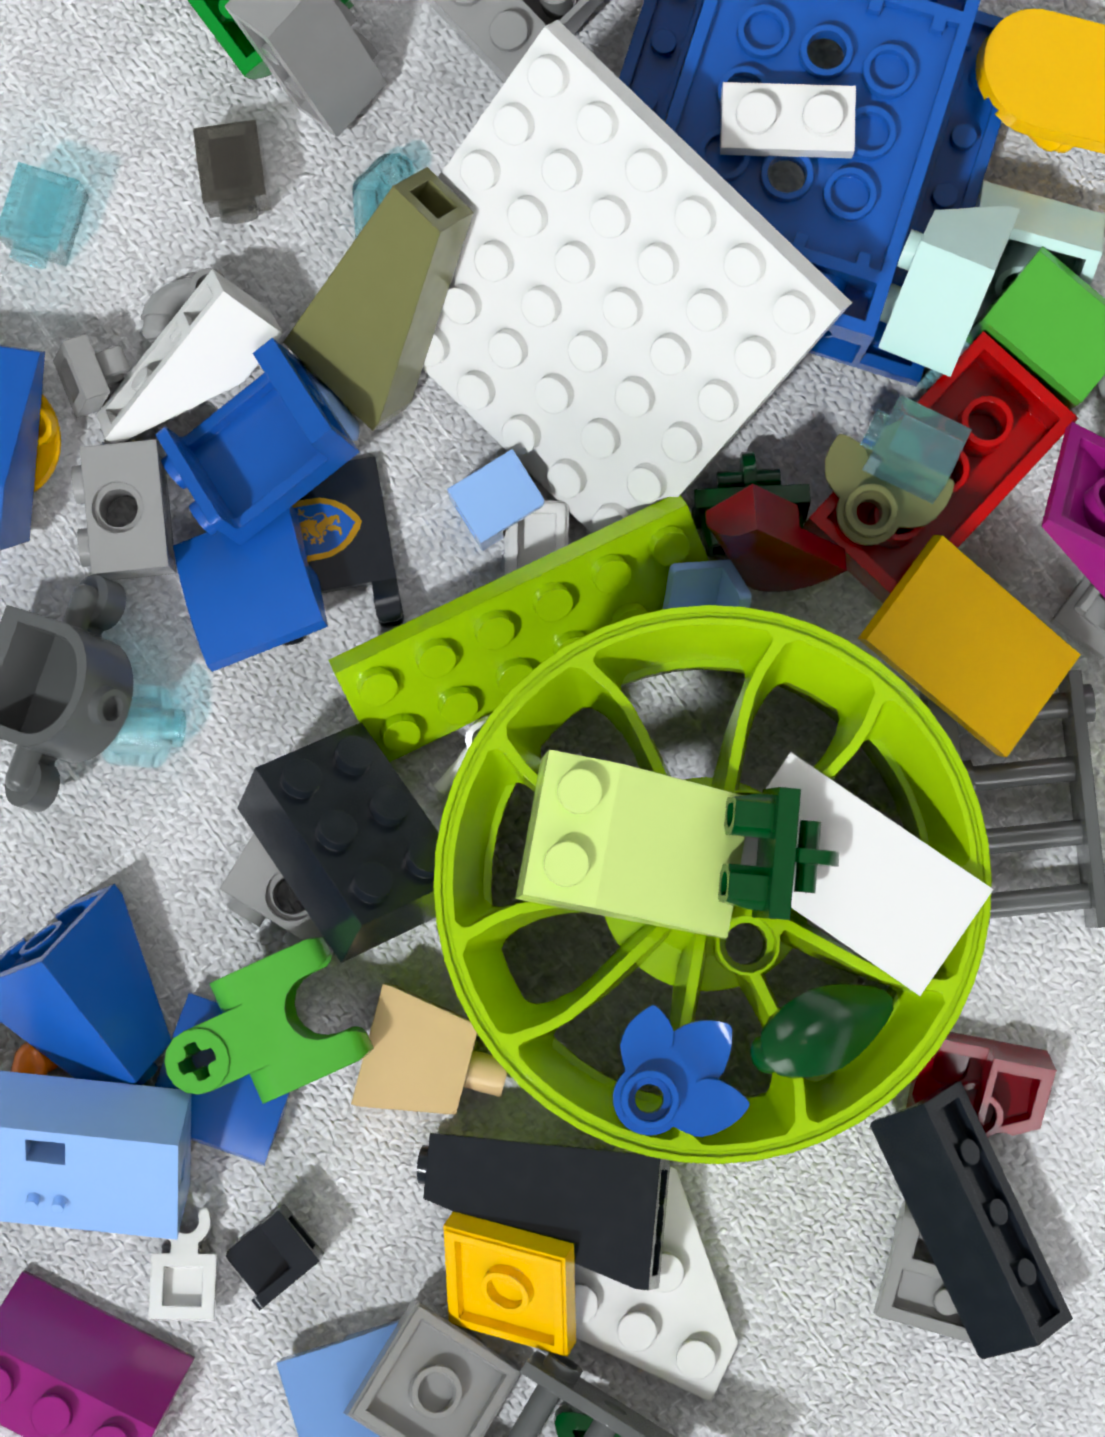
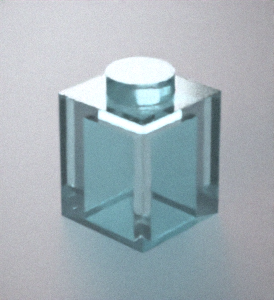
M18 162L0 217V241L7 249L11 250L9 254L11 259L38 269H46L48 261L67 266L89 198L79 180Z
M900 395L889 414L877 409L860 444L871 450L862 470L933 504L944 489L972 429Z

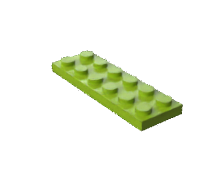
M681 495L679 497H667L339 654L328 661L359 723H363L388 761L391 762L491 714L517 684L538 665L567 645L610 624L636 615L663 610L670 566L674 563L709 560L687 503Z

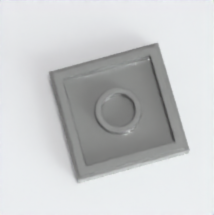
M412 1300L343 1413L379 1437H484L521 1375V1368L419 1301Z

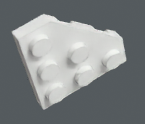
M614 1146L612 1150L635 1153L617 1146ZM670 1165L659 1288L649 1291L634 1289L575 1264L576 1338L711 1402L738 1345V1341L677 1170L674 1166Z

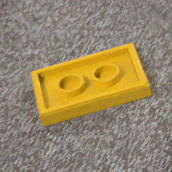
M941 535L932 536L858 637L863 644L993 753L1001 757H1008L1081 655Z

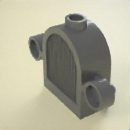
M96 574L83 579L74 589L62 621L6 605L0 622V739L17 745L5 776V794L7 800L14 806L32 812H42L49 808L57 797L60 787V775L55 767V761L59 759L69 763H81L96 757L113 742L125 723L133 696L134 681L132 667L126 653L119 645L102 638L103 631L111 629L119 622L126 607L125 590L117 582Z

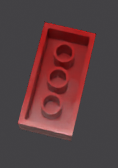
M983 331L958 358L951 377L943 374L894 426L909 424L914 429L920 454L919 473L938 474L954 481L951 498L941 513L924 527L898 528L885 542L873 546H864L852 542L841 532L836 520V507L839 498L832 492L808 518L803 529L845 548L847 571L877 599L884 603L933 535L944 536L955 547L959 548L1064 435L1066 427L1071 422L1075 423L1079 418ZM862 503L857 507V517L862 523L873 525L879 520V511L871 503Z

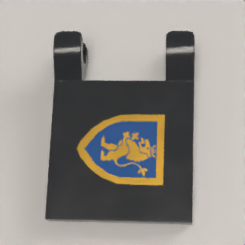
M376 457L350 460L292 505L298 513L307 561L318 575L321 593L372 585L376 615L381 627L400 626L404 622V614ZM305 636L282 645L300 644L304 641Z

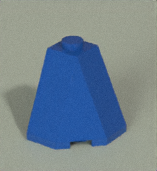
M112 884L76 899L55 914V918L58 921L46 926L28 941L22 938L0 955V1022L76 1079L143 1085L156 1073L158 1066L155 1060L172 1040L123 894L115 884Z

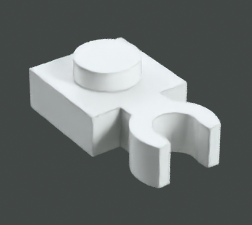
M199 1208V1223L193 1232L188 1234L179 1232L177 1240L168 1239L171 1242V1253L151 1254L149 1320L215 1322L217 1254H199L200 1244L207 1239L212 1227L211 1216L207 1208Z

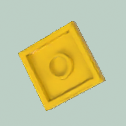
M453 1211L443 1225L449 1322L460 1327L568 1357L576 1343L574 1244Z

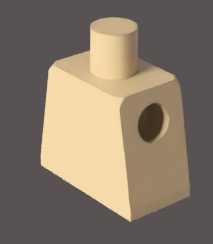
M384 983L382 984L369 1034L374 1049L362 1060L351 1105L368 1108L456 1114L463 1088L501 1097L507 1071L498 1063L493 1055L474 1050L478 1034L469 1018L399 986Z

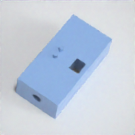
M0 1071V1221L178 1239L190 1187L191 1093L173 1088Z

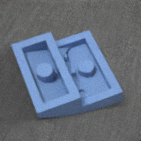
M400 1320L349 1334L343 1340L283 1357L276 1363L299 1437H379L343 1412Z

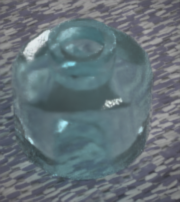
M133 684V696L129 713L116 738L101 753L103 759L108 764L115 766L161 767L168 759L171 747L182 748L186 729L185 710L174 709L173 697L165 687L160 685Z

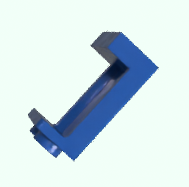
M274 338L268 340L252 353L264 371L261 376L187 435L180 437L166 426L155 434L167 454L161 459L166 472L182 489L188 488L195 500L189 505L194 518L210 535L213 536L219 531L239 546H242L359 453L356 445L302 362Z

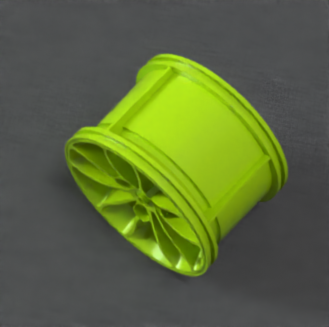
M717 605L668 608L636 615L610 624L567 645L538 665L517 684L488 717L466 752L453 780L442 814L435 851L434 899L436 924L446 967L456 995L473 1028L493 1057L507 1073L546 1109L577 1129L606 1143L649 1157L682 1163L703 1164L759 1161L794 1153L844 1132L889 1103L916 1078L943 1044L958 1020L972 990L985 949L991 911V894L921 996L851 948L807 924L808 919L793 908H791L790 920L753 918L752 910L733 906L729 931L736 925L748 923L760 932L763 939L761 953L752 962L746 964L735 962L728 955L726 939L604 916L607 926L619 948L591 978L572 992L550 1002L534 1004L524 999L509 971L502 951L505 940L519 928L539 919L559 914L579 913L581 911L528 901H520L504 907L493 906L492 868L498 830L506 805L516 784H524L535 792L542 758L541 747L573 715L583 708H592L606 716L620 731L634 753L640 769L671 776L656 744L644 727L635 708L622 693L621 687L648 677L679 671L721 670L745 674L742 689L723 737L713 777H698L684 780L740 795L762 794L760 791L740 783L747 739L754 718L765 697L776 686H779L816 706L838 724L834 738L823 757L814 766L816 770L833 780L861 747L886 784L896 805L903 828L991 887L992 875L989 843L978 798L968 771L951 739L920 698L904 681L879 660L838 635L814 624L780 613L747 607ZM793 948L833 967L889 986L886 992L893 998L894 1009L885 1026L870 1045L845 1067L826 1075L798 1079L782 1077L774 1072L772 1073L770 1088L767 1092L745 1097L749 1101V1108L739 1120L716 1134L704 1137L690 1135L675 1127L657 1135H641L631 1131L620 1121L613 1106V1091L617 1080L601 1073L578 1058L554 1037V1033L560 1026L569 1022L608 995L638 967L654 978L673 986L669 1020L673 1031L695 1021L700 991H721L739 986L763 1029L769 1017L780 1008L765 974L777 966ZM638 1089L635 1095L637 1107L645 1112L656 1110L661 1105L663 1099L662 1095L653 1094Z

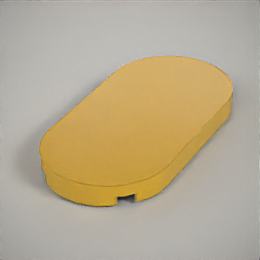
M1025 9L1005 17L985 38L977 54L976 80L984 100L989 97L992 105L998 109L995 115L1006 126L1019 133L1105 154V24L1045 9Z

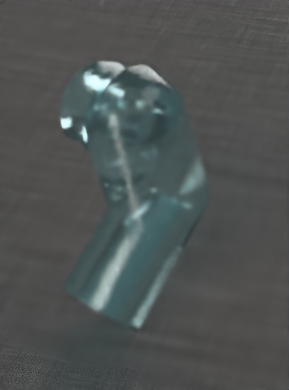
M383 154L355 179L352 186L355 239L392 186L414 174V165L405 154Z

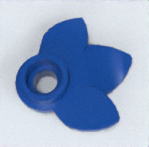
M655 1005L647 1007L636 1015L627 1025L620 1043L625 1071L617 1080L613 1091V1106L620 1121L628 1129L641 1135H657L675 1127L690 1135L704 1137L716 1134L739 1120L749 1108V1101L738 1090L719 1079L726 1068L731 1052V1026L726 1022L699 1020L685 1024L673 1031L670 1021ZM647 1084L660 1088L663 1096L661 1105L651 1112L640 1110L635 1103L636 1092L640 1087Z

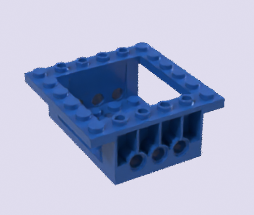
M644 0L619 79L852 302L808 353L917 387L921 380L925 366L878 348L887 323L879 320L891 283L902 287L908 271L897 267V264L911 230L914 229L924 233L934 210L973 208L977 202L1002 122L995 115L998 109L992 105L989 97L984 100L977 84L975 69L977 54L982 42L1004 18L979 11L978 7L981 0ZM826 38L833 40L841 47L844 60L840 65L832 69L819 68L810 61L807 47L817 39ZM723 82L856 86L855 151L852 158L720 155L721 88ZM791 161L801 168L804 173L805 182L800 189L794 192H781L771 185L768 179V169L776 162Z

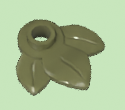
M900 425L881 433L866 449L853 438L839 434L828 450L824 471L826 481L839 498L836 507V520L841 532L854 543L864 546L878 545L888 540L898 528L924 527L941 513L951 498L954 488V481L938 474L919 473V446L911 425ZM862 503L875 505L879 511L878 522L873 525L862 523L857 517L858 505Z

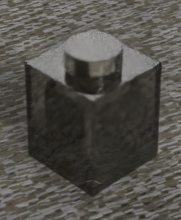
M256 120L193 128L202 200L209 217H220L221 222L226 224H239L257 219L258 212L272 210L262 136Z

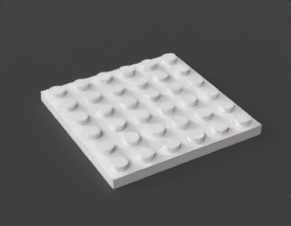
M556 20L542 29L438 176L474 214L422 369L507 452L513 449L524 468L558 501H565L569 505V512L591 533H594L664 498L682 496L852 302L559 20Z

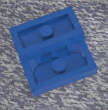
M293 506L288 508L242 546H239L219 531L213 536L206 532L173 545L186 606L204 660L212 672L328 627L319 578L308 564L298 513Z
M189 993L171 1040L183 1031L222 1014L218 1003ZM209 1048L207 1050H200L198 1054L192 1056L196 1068H199L201 1066L208 1067L211 1062L216 1060L213 1050ZM163 1061L154 1087L179 1089L168 1077ZM250 1074L211 1092L198 1095L191 1093V1140L265 1166L285 1113L290 1092L262 1104Z

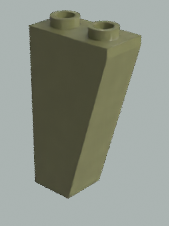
M428 167L392 186L283 341L301 360L304 367L315 374L345 403L348 410L354 416L361 419L372 431L405 410L413 399L474 214Z

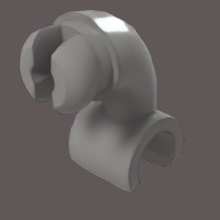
M213 268L201 269L192 278L176 280L161 287L151 295L145 303L141 314V320L144 321L142 334L149 342L153 343ZM213 269V270H215L217 273H219L220 275H222V276L224 277V275H223L222 273H220L218 270Z

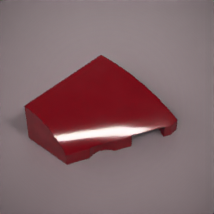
M754 484L705 511L708 528L729 560L732 561L746 586L754 590L783 592L802 589L827 581L847 571L845 548L800 528L798 505Z
M950 1032L939 1050L916 1078L911 1081L906 1108L911 1107L943 1086L961 1081L987 1138L997 1133H1007L1014 1136L1038 1130L1042 1125L1057 1070L1047 1050Z

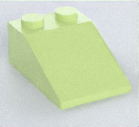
M548 750L540 762L515 899L727 939L733 906L718 900L720 872L723 864H741L745 837L725 835V810L728 797L743 795L621 763Z

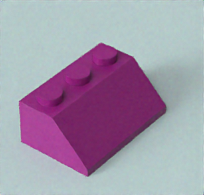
M23 1270L0 1306V1425L23 1437H155L195 1357Z

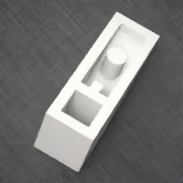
M212 269L96 414L105 439L112 444L122 443L244 383L255 368L262 369L252 353L271 338H274L279 343V338L283 334L272 312Z

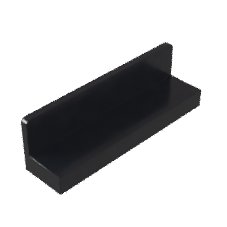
M961 1081L939 1088L911 1107L884 1115L871 1122V1130L975 1351L981 1359L1038 1346L1073 1319Z

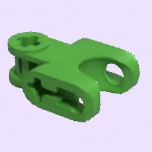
M320 936L305 939L209 983L222 1014L189 1028L173 1038L166 1049L164 1061L167 1075L173 1084L186 1093L198 1095L211 1092L250 1074L262 1104L365 1058L374 1047L368 1033L362 1027L353 1026L338 1033L320 1034L306 1027L297 1015L295 1000L296 992L301 983L312 973L327 967L331 961V951L325 938ZM211 1048L215 1053L216 1060L211 1062L208 1067L201 1066L196 1068L192 1056L198 1054L200 1050Z

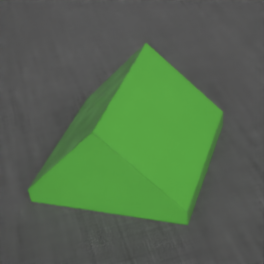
M1042 246L974 323L966 339V342L971 345L984 331L1069 410H1072L1083 402L1105 375V298Z

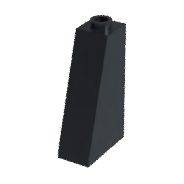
M430 1133L429 1145L421 1147L417 1161V1181L419 1184H425L423 1199L454 1212L573 1243L575 1264L634 1289L649 1291L659 1288L671 1160L631 1152L443 1133Z

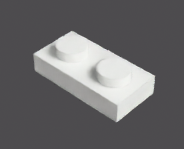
M723 82L721 88L720 155L852 158L855 151L856 86Z

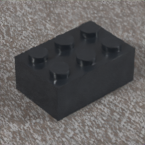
M362 722L255 767L237 809L341 963L436 918L434 870L439 832Z

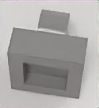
M87 334L64 340L53 360L76 418L98 412L110 394L109 387L121 383L125 379L123 373L130 371V366L122 346L112 347L95 354Z
M1084 575L1050 623L1101 660L1105 658V598Z

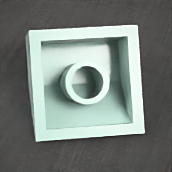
M983 181L975 207L1010 205L1020 209V213L974 323L1042 246L1090 285L1103 253L1105 214Z
M1010 205L934 210L924 233L912 229L897 264V267L907 270L908 273L902 287L893 283L890 285L879 320L887 323L878 348L951 377L1020 213V209Z

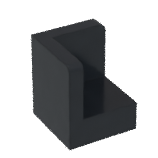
M283 1204L227 1251L226 1258L256 1294L251 1301L260 1311L320 1262L325 1253L288 1207Z

